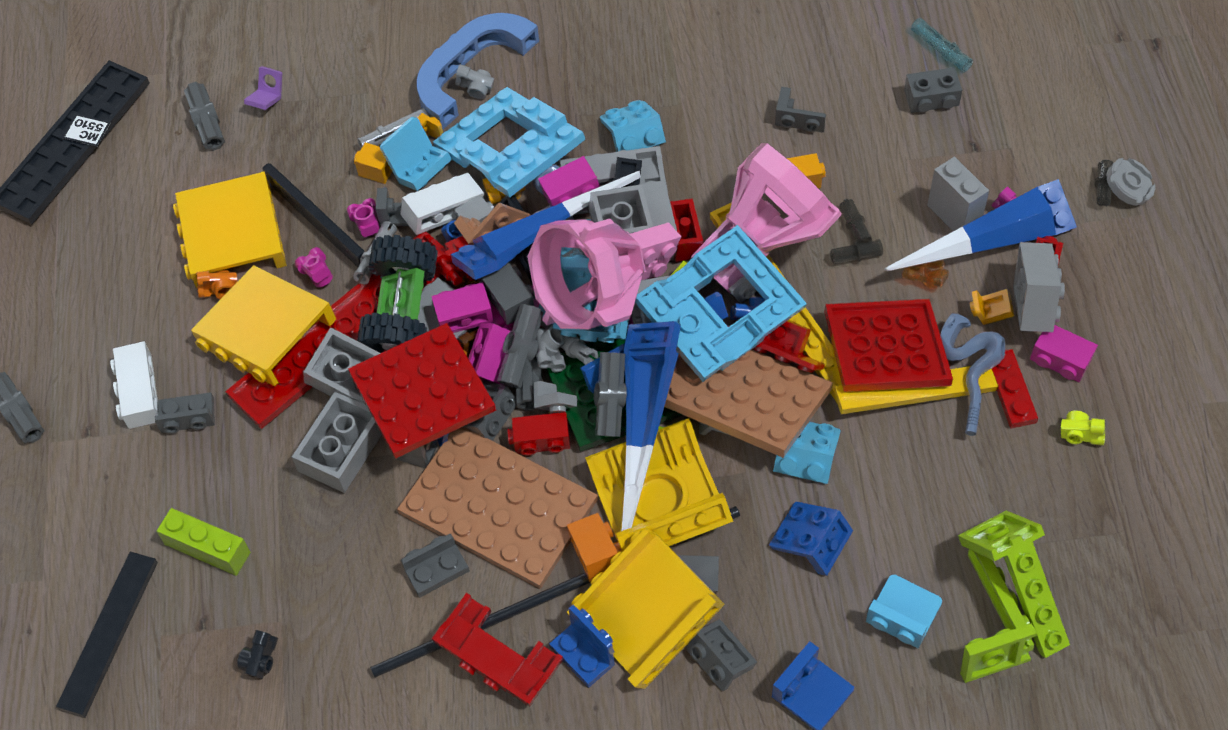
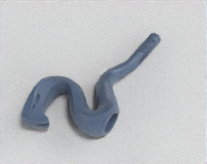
M952 313L946 320L940 334L947 360H962L981 349L987 350L969 368L966 375V385L970 394V406L965 433L969 436H975L982 399L978 379L982 374L998 365L1004 359L1005 339L996 332H983L974 336L962 347L956 349L954 344L960 330L970 327L971 323L966 317Z

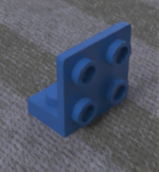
M795 502L769 546L773 550L806 557L818 574L827 576L851 536L853 529L840 510Z
M571 605L568 608L571 625L550 642L549 645L556 654L563 656V662L589 688L615 665L613 640L604 629L599 631L592 624L593 619L584 609L579 611L574 605Z
M809 641L773 684L772 698L812 729L823 730L853 693L854 686L818 660L819 648Z

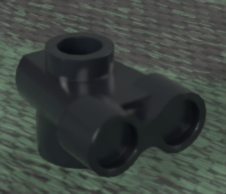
M255 630L251 642L253 643L252 648L244 647L238 656V669L245 671L244 674L263 679L264 674H268L272 669L273 657L271 655L275 651L278 637Z

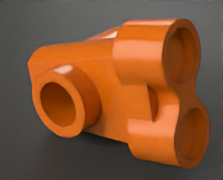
M226 269L219 270L216 273H209V271L196 272L199 298L211 297V294H215L218 299H221L238 282L237 273L229 272Z

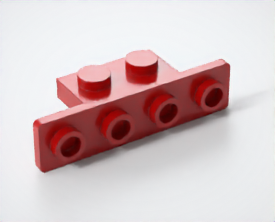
M790 320L765 336L763 341L753 348L762 353L772 352L775 354V359L785 363L793 361L799 364L798 368L805 372L813 373L814 370H823L825 366L824 363L802 355L811 329Z

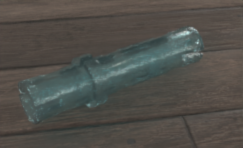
M922 18L915 20L911 26L913 32L936 49L945 61L953 63L961 72L969 70L973 60L965 55L955 42L951 43Z

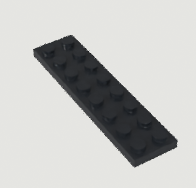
M108 60L0 187V209L33 224L96 148V146L62 138L75 114L110 121L111 123L102 137V141L150 84L148 77Z

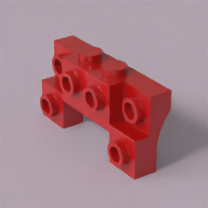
M466 592L451 615L432 637L433 642L454 655L460 661L458 666L472 676L475 672L485 678L483 683L496 692L502 689L530 707L544 685L549 682L562 663L563 656L555 654L546 648L542 642L538 641L525 660L523 656L481 629V626L490 615L491 609L472 599V596Z

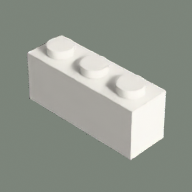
M465 173L402 197L401 216L413 232L418 235L456 220L454 209L479 195L483 197L484 192L470 174Z
M145 341L113 348L114 359L110 360L112 372L117 377V381L113 382L115 395L117 398L119 397L120 404L116 405L119 420H124L129 429L155 423V416L158 415V397L152 354Z

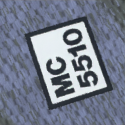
M75 114L62 138L97 147L111 122Z

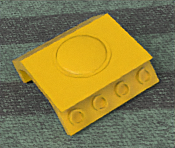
M689 418L658 430L631 528L622 531L626 442L585 457L593 483L616 541L619 543L622 551L631 544L630 539L632 536L645 528L655 531L668 546L733 522L726 498L723 493H718L704 461Z

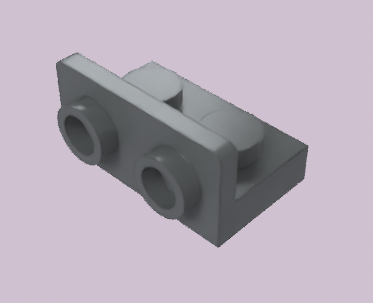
M483 380L482 383L492 398L496 411L463 427L493 441L517 404L515 396L506 385Z
M210 392L158 400V415L155 416V423L161 433H177L179 430L186 429L200 430L206 426L215 425L214 397Z
M452 534L439 536L432 540L429 545L421 549H414L401 559L404 571L419 598L470 572L466 561L456 546Z
M720 619L703 627L686 647L691 657L702 667L721 691L728 689L734 679L752 670L757 663L754 657Z

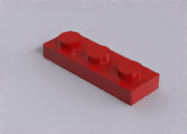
M1013 349L1005 350L1004 359L993 367L992 371L998 385L996 391L1009 427L1012 429L1036 424L1038 416Z

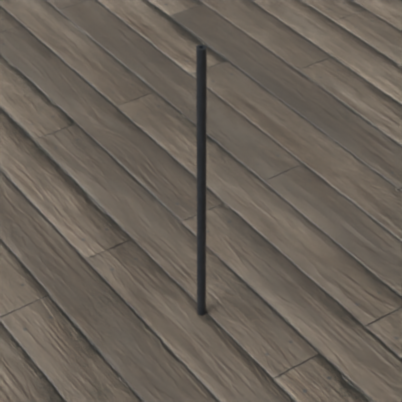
M736 506L729 509L732 519L740 517ZM582 573L490 614L481 626V629L489 628L590 583L586 573ZM430 640L370 668L374 677H378L442 647L434 643L433 640Z

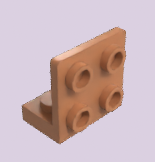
M498 203L482 223L475 218L469 219L459 216L454 224L468 244L474 245L473 239L526 218L530 214Z

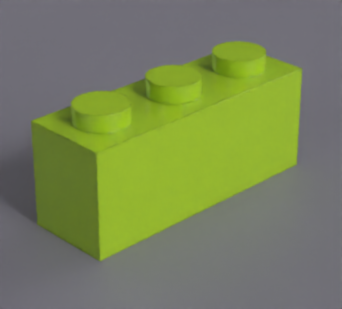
M173 508L169 510L156 531L166 546L237 576L251 553L243 538Z

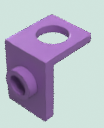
M263 66L259 67L258 90L246 97L244 104L266 110L279 101L282 93V72ZM269 74L275 78V87H270L266 84L265 75Z

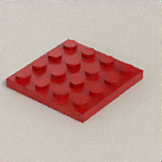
M930 299L825 304L824 313L844 392L952 385L953 376Z
M448 323L348 368L351 378L395 459L496 411L492 398Z

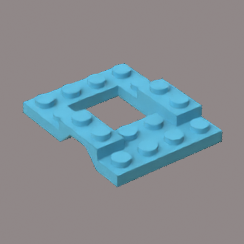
M506 87L435 139L433 144L436 148L447 151L451 159L462 167L466 168L471 164L480 170L494 188L511 197L586 139L581 130L567 123L565 115L535 97L528 100ZM505 117L529 130L500 153L477 139Z
M738 225L696 253L675 274L665 280L656 281L637 294L635 303L652 323L676 321L681 325L676 351L702 382L717 371L724 370L763 341L765 336L799 313L807 305L803 298ZM733 263L766 301L728 327L698 291L709 284L715 275Z

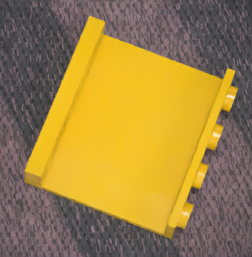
M265 171L175 193L177 203L173 204L176 218H180L181 222L177 224V230L180 239H184V244H180L183 258L188 261V264L184 265L187 279H192L196 288V272L209 271L211 273L272 257L277 268L287 266L271 189Z
M253 265L191 331L196 338L195 344L203 352L207 353L210 351L220 361H228L239 371L251 373L259 382L263 383L266 381L276 386L278 381L272 372L273 367L317 320L331 326L336 320V316L329 302Z
M647 528L636 532L630 539L631 544L624 551L618 552L611 559V565L605 572L597 574L591 581V587L585 593L576 596L571 603L579 611L581 609L587 611L593 619L592 624L599 631L604 629L611 636L615 659L631 675L628 678L635 688L646 689L725 605L655 531Z

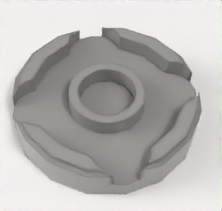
M1119 158L1108 168L1106 176L1112 192L1127 204L1143 205L1154 195L1156 188L1155 183L1152 185L1151 182L1153 177L1150 171L1138 161L1130 158L1128 160Z

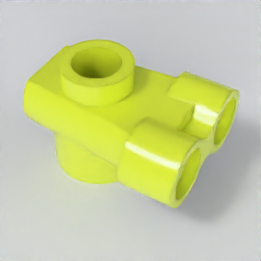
M1070 411L1066 419H1062L1061 438L1066 439L1071 444H1080L1084 441L1091 442L1093 445L1104 446L1105 419L1092 418V420H1089V416L1082 411Z

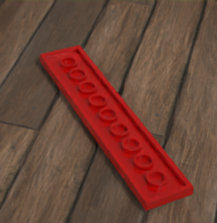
M426 231L414 238L422 239V242H429L431 246H437L440 250L446 251V248ZM436 266L434 279L432 278V281L423 283V289L437 278L441 280L445 278L441 267ZM372 274L367 284L358 283L331 305L336 316V320L331 326L317 320L273 367L272 372L278 381L276 386L266 381L261 383L248 372L225 391L227 396L260 429L264 428L312 388V386L304 383L303 372L330 327L357 341L361 317H364L366 314L372 315V313H377L382 281L380 275L375 276Z

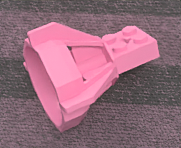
M761 143L738 167L732 205L729 214L726 215V220L699 247L691 258L737 225L759 250L767 256L775 248L821 237L842 213L793 163L768 143ZM764 193L788 216L787 218L782 219L780 217L781 214L768 201H764L761 198ZM732 263L715 275L713 279L731 294L729 288L744 275Z
M586 219L563 220L541 225L527 257L535 298L546 311L542 321L546 325L556 323L560 329H591L600 325L608 327L628 320L632 314L641 280L659 277L665 273L671 256L677 250L681 235L669 222L631 234L611 219L596 223ZM562 247L580 248L589 258L588 268L592 275L590 281L571 293L566 286L561 270L560 257ZM598 298L594 312L583 307Z

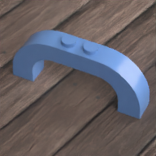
M509 13L484 15L464 25L458 32L452 34L448 41L440 48L435 49L420 68L417 76V91L421 108L427 111L429 117L437 118L442 124V129H445L459 114L456 100L441 89L457 73L459 65H465L482 49L492 45L511 47L524 56L539 42L538 26L524 17Z

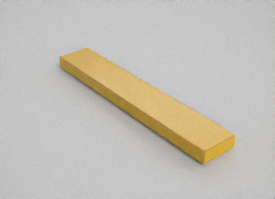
M971 366L950 369L953 376L951 386L844 392L842 385L835 386L834 394L841 414L967 396L970 394L966 385V375ZM992 369L982 374L978 379L981 393L994 392L998 388Z

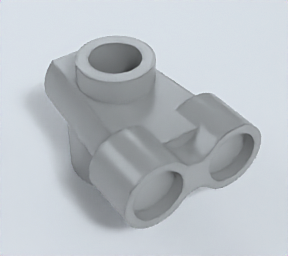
M459 65L455 85L464 88L468 87L467 93L476 99H484L487 93H491L494 78L491 77L489 72L481 69L474 71L470 67Z
M553 327L547 330L543 328L538 329L536 336L538 341L536 358L540 368H551L553 372H561L566 368L563 355L560 354L559 347L564 344L565 339L563 335H560L561 332Z

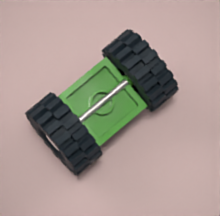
M384 235V238L379 236L376 240H373L369 270L375 276L380 275V278H382L377 313H372V315L366 314L364 317H361L358 342L382 353L427 332V327H425L424 323H420L418 315L420 313L423 283L432 281V278L434 279L438 255V250H436L435 246H431L429 242H422V239L419 238L411 239V236L400 237V235H394V237H391L390 235Z

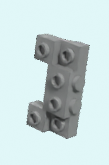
M660 146L628 151L621 150L614 153L594 154L585 157L595 173L600 187L614 181L617 157L642 160L640 184L664 180L666 184ZM578 158L560 160V166L562 167ZM589 205L573 215L589 213Z

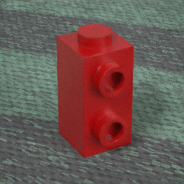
M566 412L512 418V428L507 429L509 445L514 444L517 454L529 456L537 452L549 451L558 453L564 449H570Z

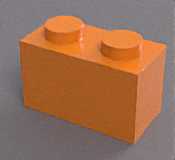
M599 513L567 524L571 543L590 583L597 574L605 572L611 565V559L618 552L622 551L618 542H612L611 538L614 537L608 521L603 523Z

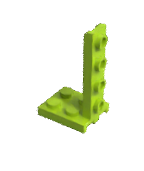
M1006 510L958 535L963 547L993 561L1004 557L1024 614L1037 632V636L1033 637L1037 649L1043 657L1047 658L1069 646L1070 643L1033 541L1045 534L1041 524Z
M970 549L968 550V557L1006 629L999 631L995 636L986 639L976 638L965 645L960 671L965 683L1031 661L1029 651H1032L1034 648L1032 637L1037 636L1032 623L1030 624L1027 616L1022 615L1018 609V600L1012 590H1008L1001 567H996L993 560Z

